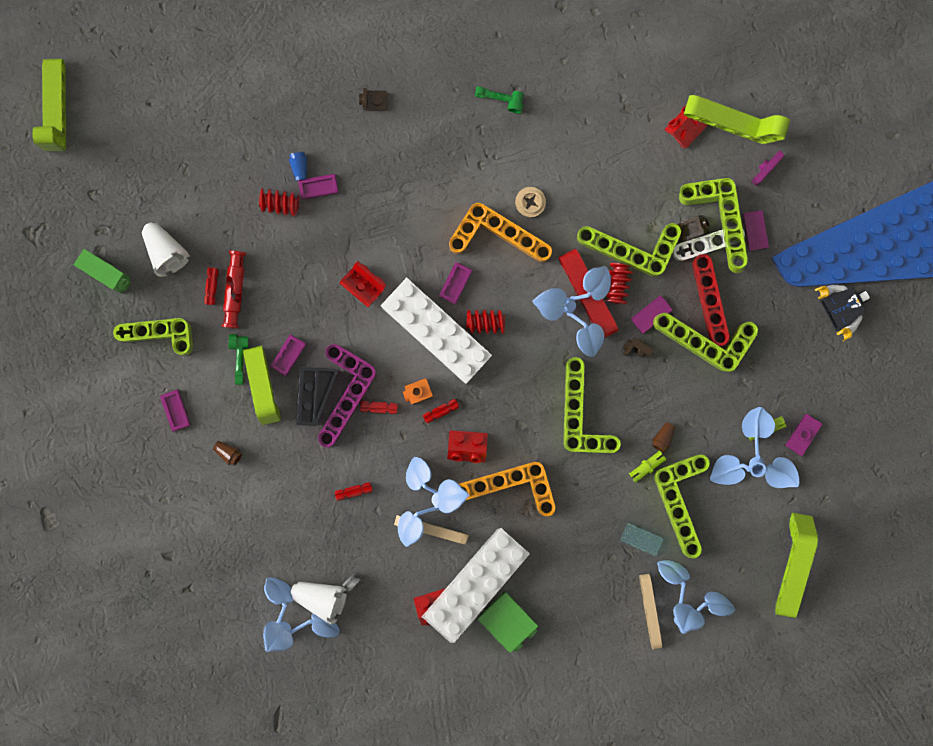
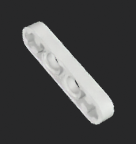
M732 226V227H729V228H730V229H735V228H737V226ZM723 230L679 243L675 246L672 253L674 259L685 261L700 254L725 248ZM716 235L720 236L723 240L720 246H716L712 242L713 237ZM697 241L704 243L705 248L701 252L694 248V244ZM731 241V242H730V245H734V244H737V243H739V242H737V241ZM687 244H690L691 251L686 252L684 257L677 255L676 252L679 251V247L685 250L689 248Z

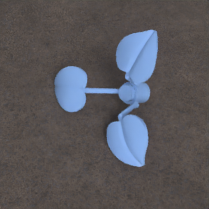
M605 266L588 271L583 279V287L588 292L587 294L567 298L566 293L562 289L553 288L541 293L533 300L541 314L548 320H557L563 313H567L568 316L582 324L584 328L577 332V344L581 351L590 357L595 356L604 341V331L598 324L593 323L588 326L587 323L572 312L576 308L575 300L590 296L594 300H601L608 294L611 285L610 273Z
M763 407L751 410L742 422L744 435L746 437H755L756 457L750 460L749 466L740 464L739 459L733 455L720 457L714 464L710 481L724 485L739 483L745 477L743 469L745 468L755 477H761L765 474L766 481L773 487L799 486L798 472L792 461L784 457H778L773 461L772 465L767 464L765 466L764 460L759 455L758 437L767 438L775 429L774 419Z
M414 457L409 464L406 482L413 490H420L423 486L424 489L433 492L432 503L434 507L416 512L415 514L407 511L401 516L398 523V534L406 547L417 542L423 534V522L418 518L419 515L435 510L439 511V509L444 513L453 512L469 497V494L453 480L444 481L440 485L439 490L428 487L426 483L431 480V469L423 459Z
M664 560L657 563L661 576L667 582L676 585L681 583L682 585L679 604L674 607V622L679 626L682 634L703 627L705 620L699 611L708 606L711 613L718 616H727L735 612L736 609L733 604L718 592L706 593L704 596L706 602L696 610L688 604H683L685 581H688L690 578L689 572L684 566L674 561Z
M266 578L264 591L267 598L274 604L283 605L278 620L276 622H268L264 628L266 652L289 649L293 645L292 634L308 624H312L313 632L322 637L330 638L340 634L336 622L333 625L329 624L315 614H312V620H308L290 630V625L287 622H281L287 603L293 602L291 587L280 579Z

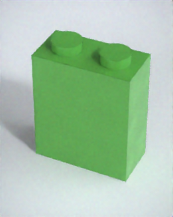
M83 249L74 263V266L119 293L126 291L131 284L129 281L131 279L130 276L86 249Z
M506 591L478 617V620L509 653L513 650L517 652L524 645L522 641L527 637L530 639L537 632V623Z

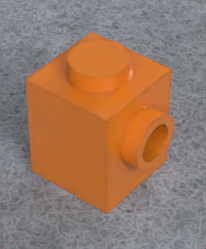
M426 378L404 386L406 390L403 391L406 402L410 401L411 405L433 397Z

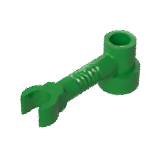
M480 86L476 87L475 97L509 102L507 108L509 112L515 114L522 113L524 93L513 91V94L509 95L490 91Z
M229 334L228 349H236L235 385H243V350L248 348V337Z

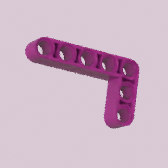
M331 344L326 348V357L355 376L318 436L319 444L323 447H332L337 442L376 377V370L372 365L336 344ZM331 349H339L340 354L337 358L330 357ZM349 358H354L356 360L355 367L348 368L346 361ZM365 368L372 369L373 374L370 378L363 377L362 371ZM356 384H360L363 388L359 395H355L352 392V388ZM346 400L352 402L353 407L350 411H344L342 408ZM335 417L342 419L343 423L339 428L334 427L332 424ZM326 433L332 435V442L330 444H325L322 440L323 435Z

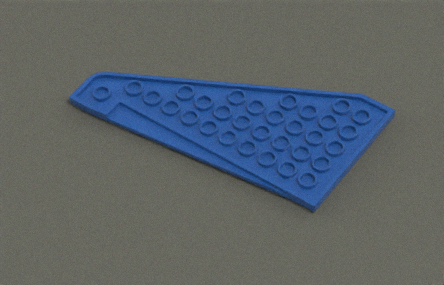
M933 181L791 246L771 259L785 282L795 287L933 278Z

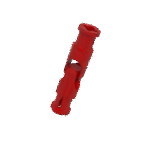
M229 251L231 257L230 266L227 267L223 306L225 315L222 327L238 329L237 320L241 309L245 270L243 268V261L246 252Z

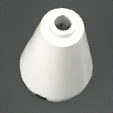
M151 222L143 227L142 236L157 276L165 277L167 272L172 271V273H175L189 261L187 257H190L189 253L158 223Z
M298 582L291 589L294 601L332 625L337 621L335 619L336 614H341L347 594L343 593V591H346V588L342 586Z

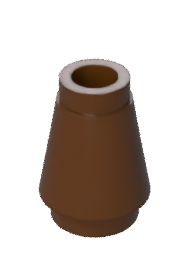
M665 422L652 439V447L661 452H666L670 448L676 427Z
M217 441L213 446V451L228 465L235 466L242 457L240 449L221 441Z

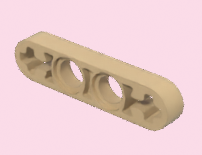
M396 515L394 525L398 526L401 516ZM423 522V533L467 544L468 534Z
M649 573L639 575L650 643L652 650L662 648V640Z

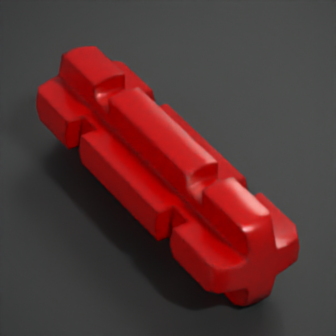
M208 268L204 304L214 305L218 269Z
M453 399L448 404L445 403L433 409L432 412L423 414V418L426 423L434 421L433 419H438L450 413L451 410L458 409L459 404L456 399Z
M361 401L360 411L397 414L398 405L397 403H390L388 405L387 402L372 401V403H369V401Z
M368 482L362 486L356 485L345 488V490H336V500L339 501L345 499V497L351 498L363 495L362 493H371L373 491L372 485Z

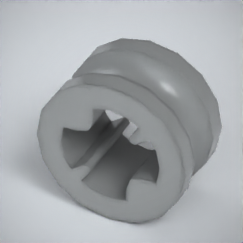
M355 573L342 585L348 588V592L361 580L355 577Z

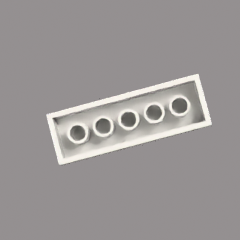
M407 277L381 305L383 310L465 384L492 357L482 345Z
M502 528L497 529L424 613L422 618L450 643H454L530 553Z

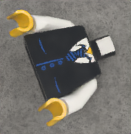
M842 285L816 288L815 291L818 290L821 293L818 299L835 330L839 331L837 335L843 334V342L852 337V333L856 331L862 320V314L865 312L862 304L870 300L868 293L863 290L856 294L853 288L847 289L846 286Z

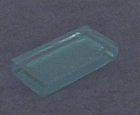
M627 523L620 541L656 556L663 538Z

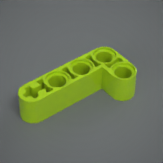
M182 318L119 324L113 330L114 337L121 342L172 338V347L175 353L186 356L193 350L191 325ZM179 323H184L185 330L179 333L177 331V325ZM164 324L166 326V331L164 334L160 335L158 333V327ZM145 326L147 333L144 336H140L139 329ZM123 329L129 332H133V334H125L124 337L120 336V333L123 332ZM185 341L187 349L180 352L179 344Z
M263 346L243 350L254 408L259 422L263 426L281 421Z

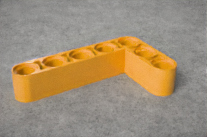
M475 203L470 207L449 242L450 250L454 254H462L467 249L480 226L539 262L548 261L552 254V249L547 243L482 203ZM480 208L484 213L481 217H476L473 215V210ZM492 218H496L500 224L497 227H492L489 221ZM470 224L474 229L471 233H465L463 226ZM508 228H512L515 230L516 235L508 237L505 231ZM528 238L532 241V245L524 247L521 241ZM460 240L463 242V247L457 250L452 246L453 242ZM541 248L546 249L548 256L540 257L538 250Z
M531 462L459 483L460 486L467 489L469 497L466 500L530 482L538 512L543 516H551L555 512V503L545 469L539 462ZM533 465H538L541 469L540 474L537 476H533L530 473V468ZM519 470L522 473L520 481L512 479L513 471ZM496 476H502L504 479V483L500 487L493 484V479ZM478 481L485 483L486 487L482 492H477L474 488L475 483ZM540 483L546 486L544 494L536 492L535 488ZM544 502L551 504V510L548 513H544L541 510V505Z

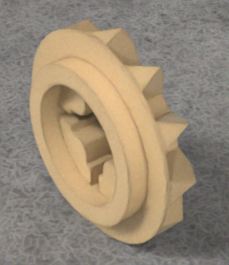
M526 187L517 194L515 204L522 216L531 218L543 212L546 199L538 188ZM533 196H535L534 203L536 204V206L531 205L530 207H528V209H526L527 202L525 201V199L530 200L531 198H533Z

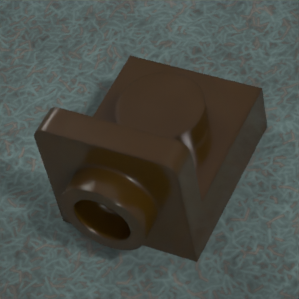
M363 88V94H359V105H363L364 111H386L387 91H372Z
M703 215L695 216L677 224L681 229V236L684 242L709 233V222Z
M633 338L632 341L628 339L623 346L625 350L623 355L625 356L629 354L632 348H635L634 352L642 358L645 356L650 357L654 351L637 338Z

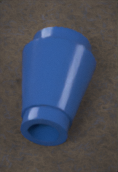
M305 152L290 154V159L288 160L295 180L307 179V156H305Z

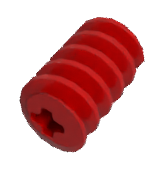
M261 188L259 196L261 212H266L268 208L270 214L276 210V214L280 215L283 210L285 216L290 211L292 217L296 216L300 204V193L297 198H295L294 192L291 193L290 197H287L286 191L280 196L279 190H276L275 194L272 195L271 189L265 194L264 188Z
M610 263V267L614 270H609V273L613 277H611L610 292L605 296L608 300L604 301L614 304H627V301L622 298L629 296L624 290L630 289V286L625 283L632 281V279L627 277L628 274H633V271L628 269L631 266Z
M468 309L466 332L469 328L471 334H474L477 328L478 333L481 334L483 328H485L486 334H489L491 329H493L494 334H497L498 329L504 334L505 314L502 315L501 310H498L497 315H495L494 311L490 310L489 315H487L486 310H483L480 315L478 310H475L474 315H472L470 309Z

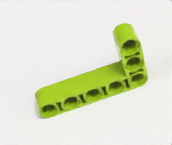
M43 59L42 62L43 127H33V141L35 145L44 151L66 150V68L64 59Z
M689 95L684 111L686 117L761 144L784 140L790 124V119L784 116L774 115L759 119L695 95Z
M729 178L683 185L679 193V200L683 205L689 206L718 201L728 266L732 272L741 273L747 264V253L734 181ZM728 186L731 191L723 192L721 188ZM709 189L712 193L705 195L702 193V190ZM688 191L691 192L693 196L690 198H686L683 195V193ZM726 204H730L734 207V209L728 211L724 208V206ZM733 222L737 228L730 229L727 224ZM737 241L740 246L737 248L732 247L730 242ZM740 259L743 265L736 266L733 260Z
M675 223L666 225L652 254L588 226L582 227L579 230L577 241L579 244L622 264L629 265L633 269L651 277H658L664 272L680 237L681 229ZM667 229L675 230L676 236L673 238L669 237L666 232ZM582 232L590 233L591 239L588 241L581 238ZM599 240H606L608 247L605 249L601 248L598 244ZM659 246L667 247L668 254L662 255L659 252ZM616 248H624L625 256H618ZM635 255H640L643 258L642 264L634 262L633 258ZM652 263L659 264V272L652 271Z
M661 313L656 315L653 320V326L656 330L723 372H731L737 368L758 333L756 324L752 322L742 323L723 349L670 314ZM660 317L666 318L667 325L665 327L659 325ZM745 326H749L751 329L749 336L744 334ZM677 327L683 330V335L680 338L675 335ZM694 337L699 340L697 348L691 345V340ZM735 342H739L741 345L739 352H736L733 348ZM709 348H713L715 351L713 358L707 355ZM725 358L731 361V366L728 369L723 365Z
M578 357L571 358L566 364L564 447L571 452L615 453L621 445L620 440L616 436L582 435L584 362ZM572 361H577L580 364L579 371L571 370L570 363ZM572 380L578 381L580 385L577 391H573L569 387ZM572 399L577 400L579 403V407L576 410H572L569 407V401ZM571 418L578 421L576 429H571L568 426V421ZM571 437L578 441V445L574 449L570 448L567 443ZM590 438H594L597 442V446L594 449H590L587 446V441ZM609 439H613L616 442V447L613 450H609L606 447V442Z
M705 455L691 456L660 468L654 474L656 485L681 550L689 558H697L701 554L702 549L676 482L706 471L709 468L710 462ZM698 458H702L704 461V466L701 469L695 466V461ZM679 465L686 467V473L682 476L677 472ZM663 471L668 474L666 482H661L659 479V475ZM672 489L675 492V498L668 500L666 493ZM679 507L682 510V516L675 518L673 511ZM683 526L689 528V533L686 536L680 534V529ZM690 544L696 546V551L693 554H688L687 547Z
M792 513L789 528L793 545L777 598L775 614L796 618L817 548L818 536L812 516Z

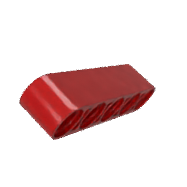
M575 248L561 255L558 259L577 296L588 293L583 287V279L588 270ZM592 296L579 299L592 324H598L603 329L604 339L619 331L603 299L594 300Z
M700 254L693 260L692 268L710 341L718 346H723L729 341V332L713 263L708 255ZM698 259L706 261V268L698 266ZM703 277L710 279L711 284L709 287L702 284ZM707 296H712L715 299L713 306L707 304ZM712 314L719 317L718 324L711 322L710 317ZM716 333L723 335L724 340L722 343H718L715 340Z

